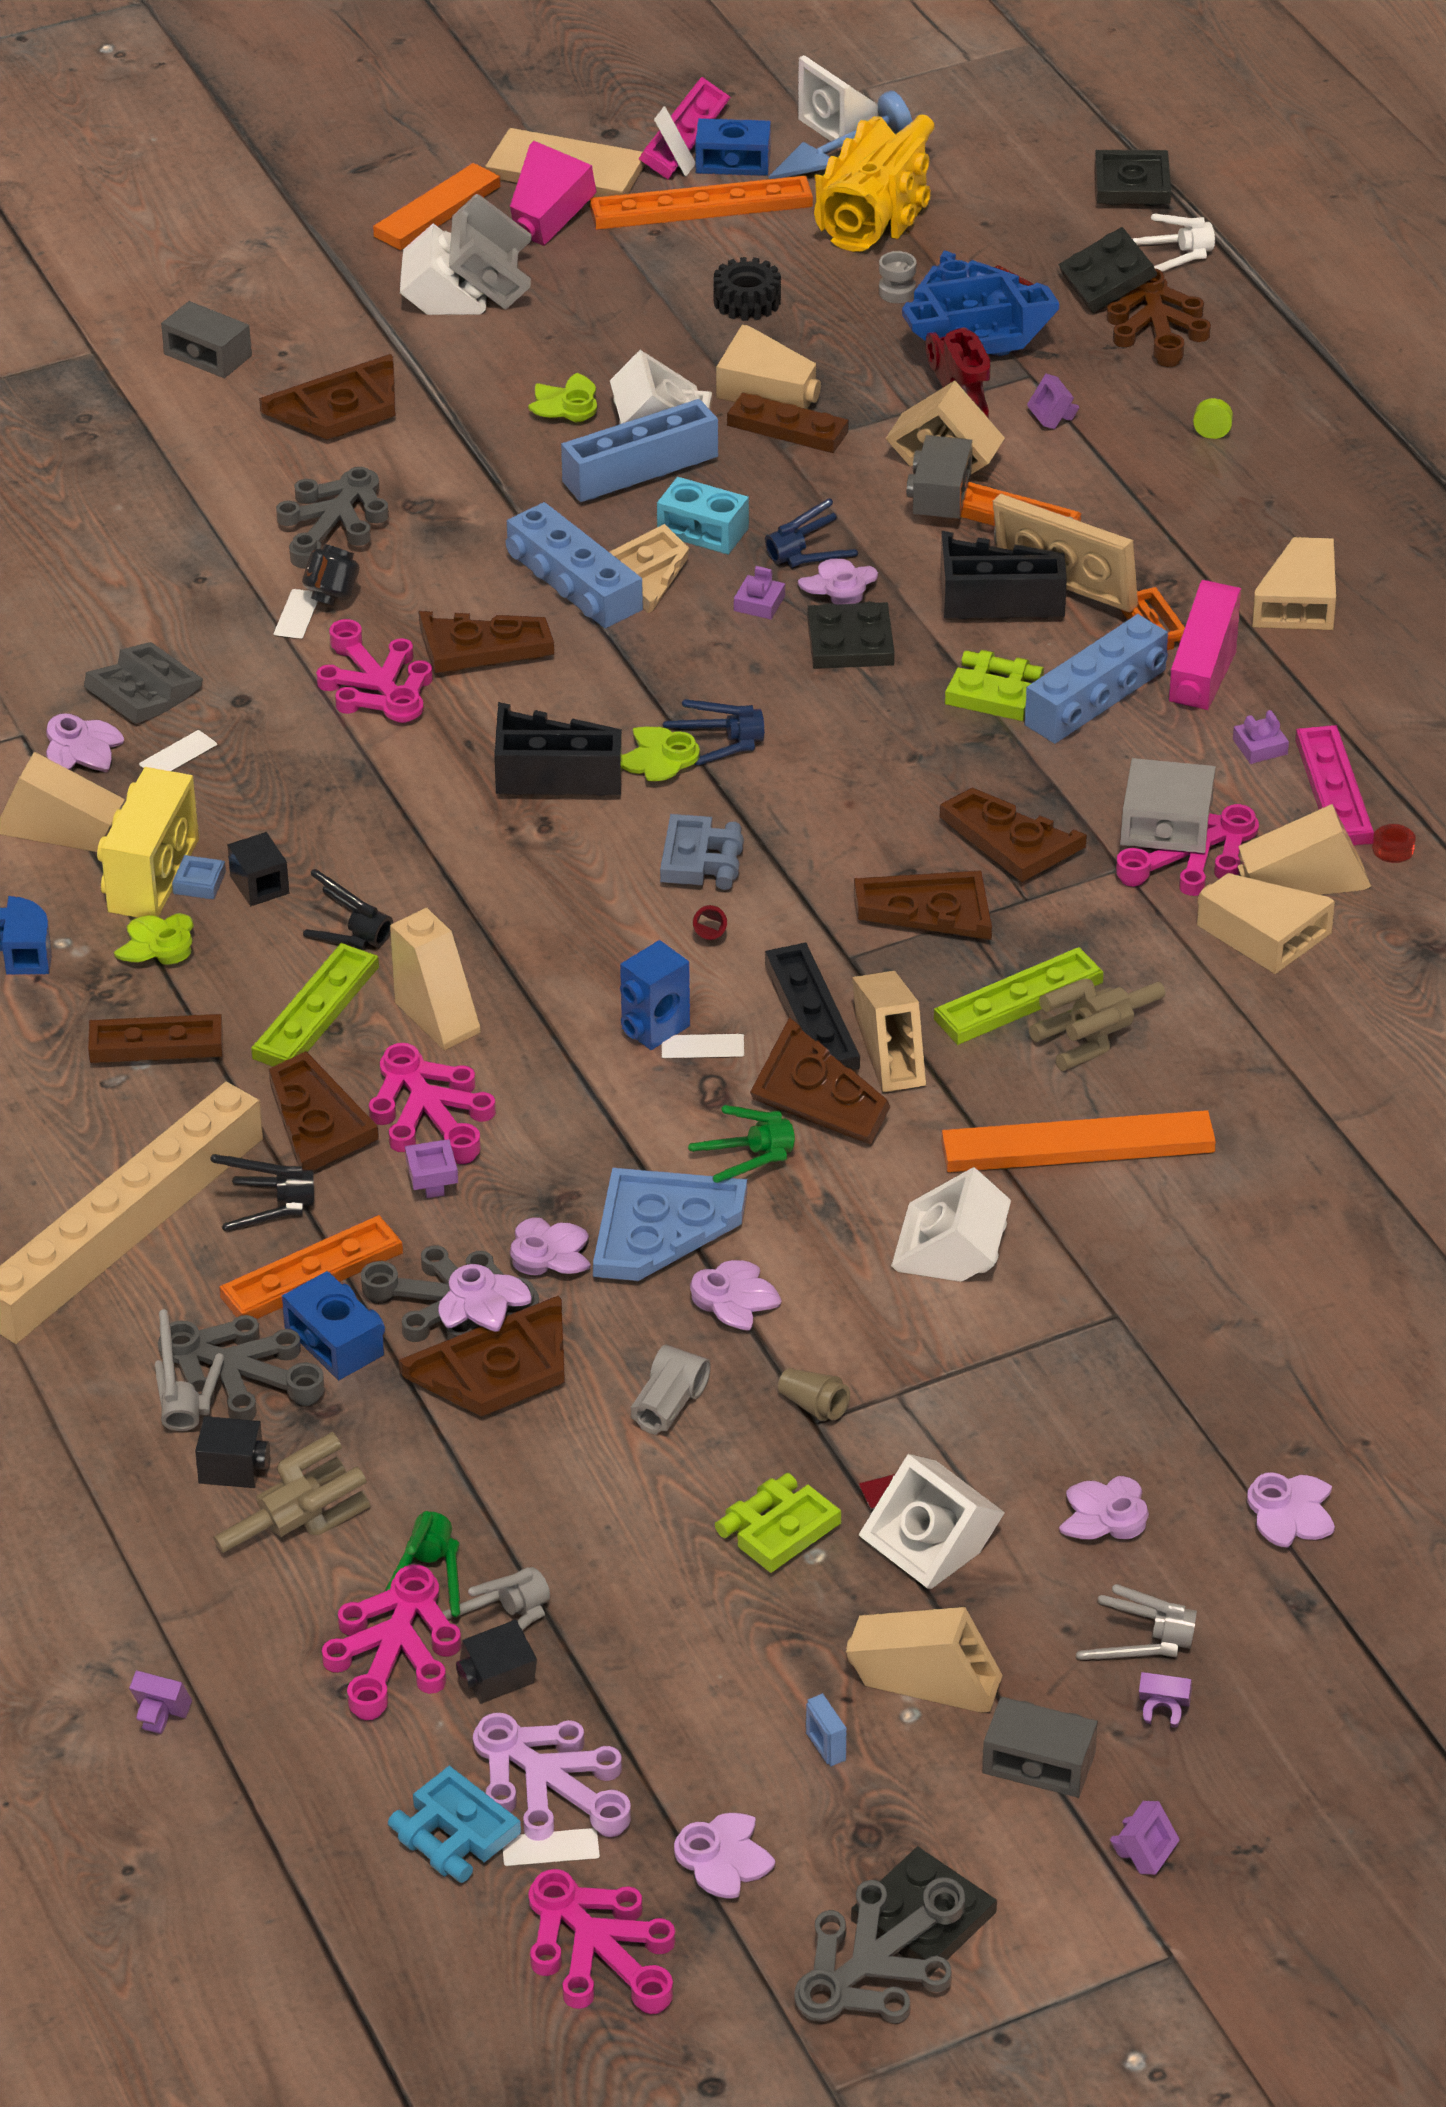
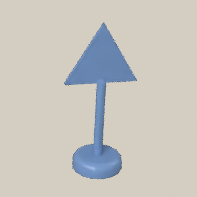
M887 91L879 97L877 103L878 115L883 118L894 134H897L913 121L908 107L895 91ZM856 130L818 149L803 141L771 173L769 179L785 178L826 169L830 158L826 154L842 147L845 138L854 139Z

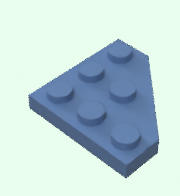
M612 1168L593 1260V1277L639 1281L741 1225L747 1197V1179L731 1178L715 1183L713 1176Z

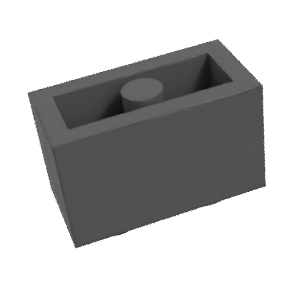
M188 301L161 323L165 355L224 379L252 356L249 324Z
M925 436L922 451L915 450L913 460L914 474H909L906 494L907 497L913 498V514L960 519L972 473L971 439Z
M1000 1697L984 1739L982 1773L1079 1798L1096 1753L1098 1721L1074 1713H1065L1037 1706L1027 1701Z

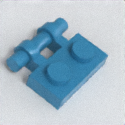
M450 1765L413 1793V1805L419 1812L409 1817L402 1810H397L388 1820V1826L398 1833V1840L412 1851L418 1849L430 1859L432 1868L443 1876L450 1874L460 1883L465 1882L473 1872V1866L463 1859L466 1854L472 1852L485 1863L521 1834V1823L517 1817ZM438 1826L451 1836L443 1843L430 1833Z

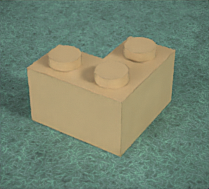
M956 381L904 411L885 438L910 467L913 466L915 450L922 451L926 435L971 439V474L989 464L1005 439Z

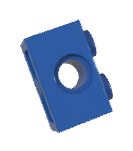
M698 118L695 142L696 173L768 176L771 153V121Z
M658 940L620 964L621 1025L624 1032L630 1038L638 1040L649 1050H653L672 1036L690 1027L689 961L661 940Z
M329 1271L282 1295L285 1329L296 1331L300 1336V1344L338 1381L384 1356L383 1334L385 1333V1326L381 1317L373 1309L368 1310L356 1298L351 1287L346 1283L341 1284Z

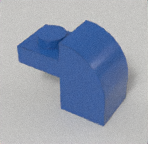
M8 896L7 908H0V951H3L6 975L50 973L52 951L47 915L38 904L21 897Z

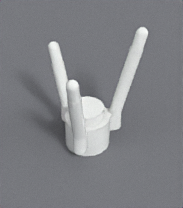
M1152 214L1151 219L1168 224L1182 225L1185 228H1180L1178 234L1132 238L1137 245L1178 243L1182 251L1187 250V254L1154 266V268L1162 272L1192 260L1206 259V252L1212 251L1215 244L1213 226L1210 222H1205L1203 217L1186 218L1162 214Z

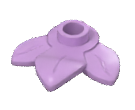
M828 559L819 564V574L800 578L798 586L810 594H828L831 596V602L834 604H855L863 599L866 585L876 581L878 572L872 566L855 568L850 561L845 559Z
M59 714L52 717L47 724L46 734L50 744L47 748L46 756L49 760L68 770H71L78 763L106 773L109 771L111 763L110 748L123 744L124 737L116 727L101 720L83 721L78 716L72 714Z
M542 1218L526 1219L515 1229L516 1239L511 1243L510 1256L513 1259L512 1264L515 1269L528 1275L544 1274L548 1268L566 1274L588 1270L591 1264L578 1252L587 1244L589 1234L585 1229L571 1223H557L550 1226Z
M731 1260L721 1263L716 1270H700L694 1274L690 1283L692 1300L699 1308L714 1312L723 1323L742 1330H751L753 1324L752 1312L777 1308L781 1304V1298L773 1285L764 1279L758 1278L760 1268L747 1261Z
M469 1264L459 1267L451 1274L449 1278L450 1291L440 1301L438 1312L446 1328L455 1327L470 1319L482 1327L497 1332L501 1329L504 1322L507 1306L530 1304L531 1294L528 1287L520 1279L512 1275L493 1274L485 1266Z
M1264 1473L1258 1476L1250 1485L1247 1502L1250 1508L1258 1514L1257 1528L1269 1542L1280 1547H1289L1294 1541L1295 1536L1307 1540H1317L1334 1533V1523L1330 1515L1320 1505L1332 1491V1486L1308 1475H1298L1287 1479L1278 1473Z
M1117 1476L1107 1485L1097 1481H1084L1071 1486L1066 1491L1069 1503L1076 1510L1070 1518L1059 1526L1060 1533L1079 1539H1096L1110 1533L1111 1536L1117 1539H1130L1142 1533L1146 1527V1521L1149 1516L1147 1504L1141 1499L1142 1489L1140 1485L1131 1478Z
M725 1813L718 1815L710 1823H691L682 1829L674 1843V1854L677 1861L683 1867L694 1871L696 1882L702 1889L717 1897H738L741 1889L740 1881L749 1882L760 1879L775 1867V1859L771 1854L749 1839L753 1834L756 1819L746 1814Z

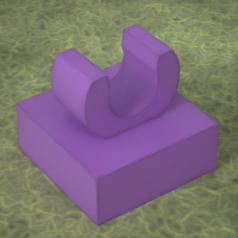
M1045 374L1027 404L1040 423L1052 429L1057 427L1062 418L1073 420L1080 408L1078 405L1071 403L1074 397L1060 379L1049 374Z
M756 566L755 576L747 575L734 597V611L772 619L785 597V583L772 581V569Z
M1271 710L1266 711L1265 719L1255 721L1252 715L1246 717L1244 724L1233 727V741L1250 764L1288 754L1289 741L1279 729L1280 722Z
M449 1139L405 1146V1159L413 1190L425 1188L426 1198L445 1195L444 1185L458 1183V1170Z
M140 1671L135 1672L129 1689L140 1706L136 1719L143 1722V1730L162 1734L169 1714L186 1718L192 1699L182 1682Z
M1142 1672L1139 1696L1140 1700L1146 1701L1143 1707L1145 1723H1152L1153 1711L1157 1707L1166 1706L1172 1712L1171 1727L1177 1728L1182 1718L1180 1706L1190 1707L1192 1680Z
M1143 1801L1133 1816L1127 1817L1122 1821L1124 1829L1119 1836H1112L1110 1842L1119 1857H1131L1140 1874L1156 1875L1180 1839L1160 1802Z

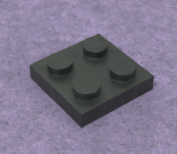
M1095 150L1097 203H1107L1109 205H1121L1123 203L1145 204L1149 206L1171 203L1168 150Z
M1123 227L1105 235L1102 239L1082 251L1076 252L1070 258L1058 264L1063 276L1092 313L1157 276L1151 261Z
M888 602L808 605L807 619L813 669L894 665L895 652Z
M917 1846L879 1881L886 1888L888 1904L879 1917L877 1939L924 1905V1890L931 1881L942 1877L951 1878L962 1886L965 1893L966 1905L961 1918L951 1924L936 1923L897 1952L904 1958L926 1960L932 1956H940L947 1960L997 1912V1899ZM869 1892L862 1899L868 1904H875L881 1899V1896L876 1892ZM944 1899L937 1902L935 1907L939 1911H949L954 1907V1903ZM857 1903L851 1908V1921L857 1924L859 1913ZM938 1968L929 1970L928 1974L931 1976Z

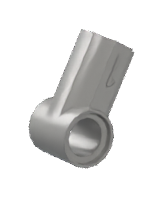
M666 1344L663 1345L653 1361L649 1381L631 1406V1418L640 1425L643 1431L657 1435L660 1431H668L689 1397L697 1399L705 1389L710 1375V1360Z

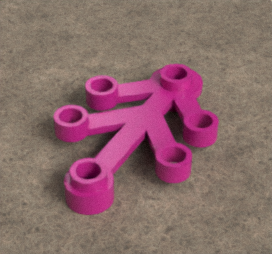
M342 619L334 622L329 628L331 647L335 649L337 654L349 656L362 672L339 669L335 665H324L316 671L317 686L324 691H334L341 685L378 690L382 694L363 693L353 687H343L335 693L336 709L346 714L354 713L360 707L382 710L386 717L400 723L410 722L419 717L424 710L423 699L419 696V692L422 687L429 685L433 680L432 665L422 660L410 663L414 657L412 642L403 638L391 641L389 644V654L381 668L362 646V628L358 622L351 619ZM410 663L408 666V679L404 685L397 686L394 682L402 665Z
M1241 804L1227 806L1221 815L1209 813L1205 853L1159 849L1148 854L1142 849L1127 848L1122 850L1117 856L1116 874L1123 884L1131 887L1140 886L1150 876V871L1190 855L1187 868L1180 874L1179 888L1186 895L1197 896L1205 887L1206 875L1204 869L1210 846L1225 840L1223 854L1218 855L1215 859L1214 874L1218 879L1227 873L1240 875L1238 865L1241 864L1239 846L1242 845V842L1250 840L1257 835L1259 821L1255 816V812L1248 806Z
M396 1043L389 1046L380 1060V1072L385 1077V1080L378 1095L369 1102V1117L377 1125L392 1123L396 1118L394 1100L403 1084L411 1092L398 1122L389 1129L390 1147L394 1151L405 1152V1146L416 1145L415 1128L423 1111H425L443 1135L444 1140H450L455 1162L457 1164L472 1162L481 1149L480 1132L471 1124L457 1123L444 1105L467 1109L473 1120L485 1122L491 1120L496 1114L494 1096L487 1092L471 1093L475 1089V1072L468 1066L460 1065L453 1067L424 1061L418 1049L408 1043ZM424 1078L449 1082V1088L429 1085Z
M405 1566L395 1575L391 1582L390 1590L359 1603L349 1602L342 1605L338 1610V1625L340 1631L349 1635V1637L331 1639L322 1647L324 1667L331 1672L337 1673L343 1672L351 1666L353 1656L379 1646L368 1674L355 1677L347 1688L349 1709L362 1720L376 1719L387 1708L388 1693L386 1683L401 1648L416 1669L417 1687L422 1692L433 1694L445 1687V1666L440 1661L434 1660L411 1626L416 1612L432 1631V1649L436 1654L449 1657L455 1655L461 1649V1631L456 1625L449 1623L435 1601L439 1596V1583L432 1572L424 1566ZM395 1609L391 1619L367 1629L369 1618ZM350 1617H357V1618H359L358 1620H355V1621H349V1620H347V1619L350 1618ZM442 1638H451V1639H453V1640L448 1641V1642H444V1641H441L440 1639H442ZM336 1653L343 1654L341 1657H332L331 1655ZM430 1674L437 1675V1677L432 1679L425 1676Z
M559 1869L546 1870L536 1877L529 1888L528 1896L530 1907L541 1917L537 1942L530 1950L531 1968L536 1974L541 1976H551L560 1970L562 1955L557 1940L561 1920H563L575 1932L570 1973L563 1981V1999L568 2006L581 2009L589 2006L594 2000V1982L591 1978L594 1951L631 1987L632 2001L641 2011L648 2014H657L671 2003L673 1998V1979L671 1974L665 1968L657 1965L642 1967L616 1942H642L646 1949L654 1954L668 1953L675 1945V1927L669 1920L656 1918L649 1922L635 1921L641 1916L643 1910L642 1895L636 1888L626 1886L612 1890L578 1887L567 1872ZM623 1902L634 1903L630 1907H623L620 1904ZM584 1909H612V1914L616 1919L592 1918ZM655 1934H665L667 1937L656 1939L652 1936ZM543 1955H550L554 1957L551 1960L547 1961L539 1959V1957ZM578 1987L586 1989L582 1993H574L571 1990Z

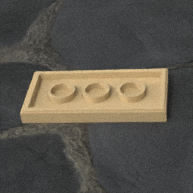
M509 128L486 164L485 169L499 175L502 181L517 183L529 145L536 141L592 165L597 191L593 197L628 194L646 164L639 160L642 151Z
M1000 494L993 500L998 548L1013 550L1014 545L1017 544L1064 553L1067 574L1066 590L1127 612H1131L1138 606L1133 540L1004 494Z

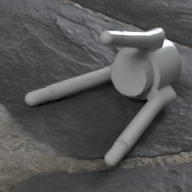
M162 1309L159 1312L163 1362L161 1360L155 1362L156 1380L162 1408L161 1423L166 1428L174 1431H187L198 1425L199 1415L210 1414V1399L221 1371L224 1355L222 1353L216 1354L201 1395L195 1391V1387L191 1383L185 1381L176 1382L169 1315L166 1309Z
M527 1567L513 1575L469 1588L468 1594L478 1597L461 1603L459 1616L500 1600L502 1606L509 1614L518 1613L523 1615L517 1621L523 1631L532 1622L545 1616L541 1605L549 1602V1586L541 1572L534 1567ZM450 1609L442 1611L447 1620L454 1618L451 1615Z
M1115 1584L1112 1587L1113 1593L1134 1602L1100 1595L1097 1599L1098 1603L1117 1610L1155 1619L1152 1637L1162 1639L1161 1644L1081 1650L1076 1653V1658L1078 1660H1099L1149 1655L1177 1657L1178 1647L1191 1649L1197 1611L1185 1609V1605L1169 1603L1134 1589Z

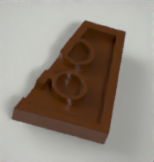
M419 611V624L435 673L555 655L554 640L546 617L496 615L491 621L470 620V613H455L454 619L433 618L432 611Z
M981 870L854 878V896L858 920L992 940V924Z
M790 1017L750 1091L753 1100L870 1145L890 1109V1104L883 1095L851 1068H847L830 1054L826 1047L820 1042L813 1040Z
M307 1051L269 1068L270 1084L298 1164L302 1166V1170H315L379 1139L378 1126Z

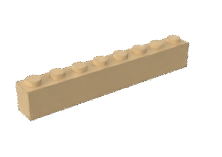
M224 1082L0 1265V1335L17 1344L230 1167L211 1162V1155L218 1154L241 1158L263 1139L260 1100L234 1085Z

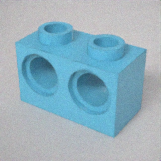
M677 477L657 502V527L665 524L683 542L729 555L749 529V497Z

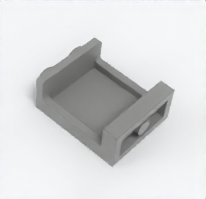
M476 194L452 216L449 268L506 310L531 287V278L517 268L518 253L531 242V234L482 196Z
M1132 758L1123 805L1120 845L1205 853L1216 766Z

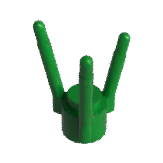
M724 1105L721 1109L724 1114L758 1121L755 1126L750 1127L748 1136L708 1140L688 1145V1150L691 1152L750 1146L753 1152H758L761 1155L715 1174L713 1181L719 1183L768 1163L785 1161L787 1154L793 1150L795 1134L792 1124L788 1119H782L780 1111L763 1112Z
M424 1511L416 1518L405 1552L385 1591L390 1590L391 1582L397 1572L403 1567L410 1565L414 1557L422 1562L431 1563L445 1556L450 1611L453 1617H458L460 1615L457 1567L459 1542L450 1538L453 1528L446 1516L437 1512Z

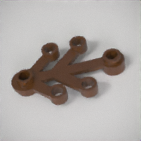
M1155 268L1156 277L1133 289L1119 301L1112 302L1107 306V321L1112 325H1116L1113 330V343L1123 348L1133 346L1136 342V333L1151 322L1156 336L1154 339L1153 355L1161 366L1173 367L1184 356L1185 341L1180 335L1171 333L1168 321L1187 329L1188 338L1194 342H1204L1210 338L1211 323L1202 318L1204 301L1201 298L1188 296L1167 287L1168 282L1165 279L1164 273ZM1144 300L1146 306L1129 319L1130 309ZM1162 300L1180 306L1181 311L1163 304Z

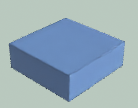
M184 855L172 882L173 894L214 900L226 873L225 861Z
M824 1694L808 1699L806 1704V1734L830 1767L846 1761L847 1728Z

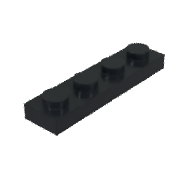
M807 943L765 951V965L789 1017L813 1040L820 1042L826 1047L830 1054L845 1067L852 1070L860 1069V1054Z

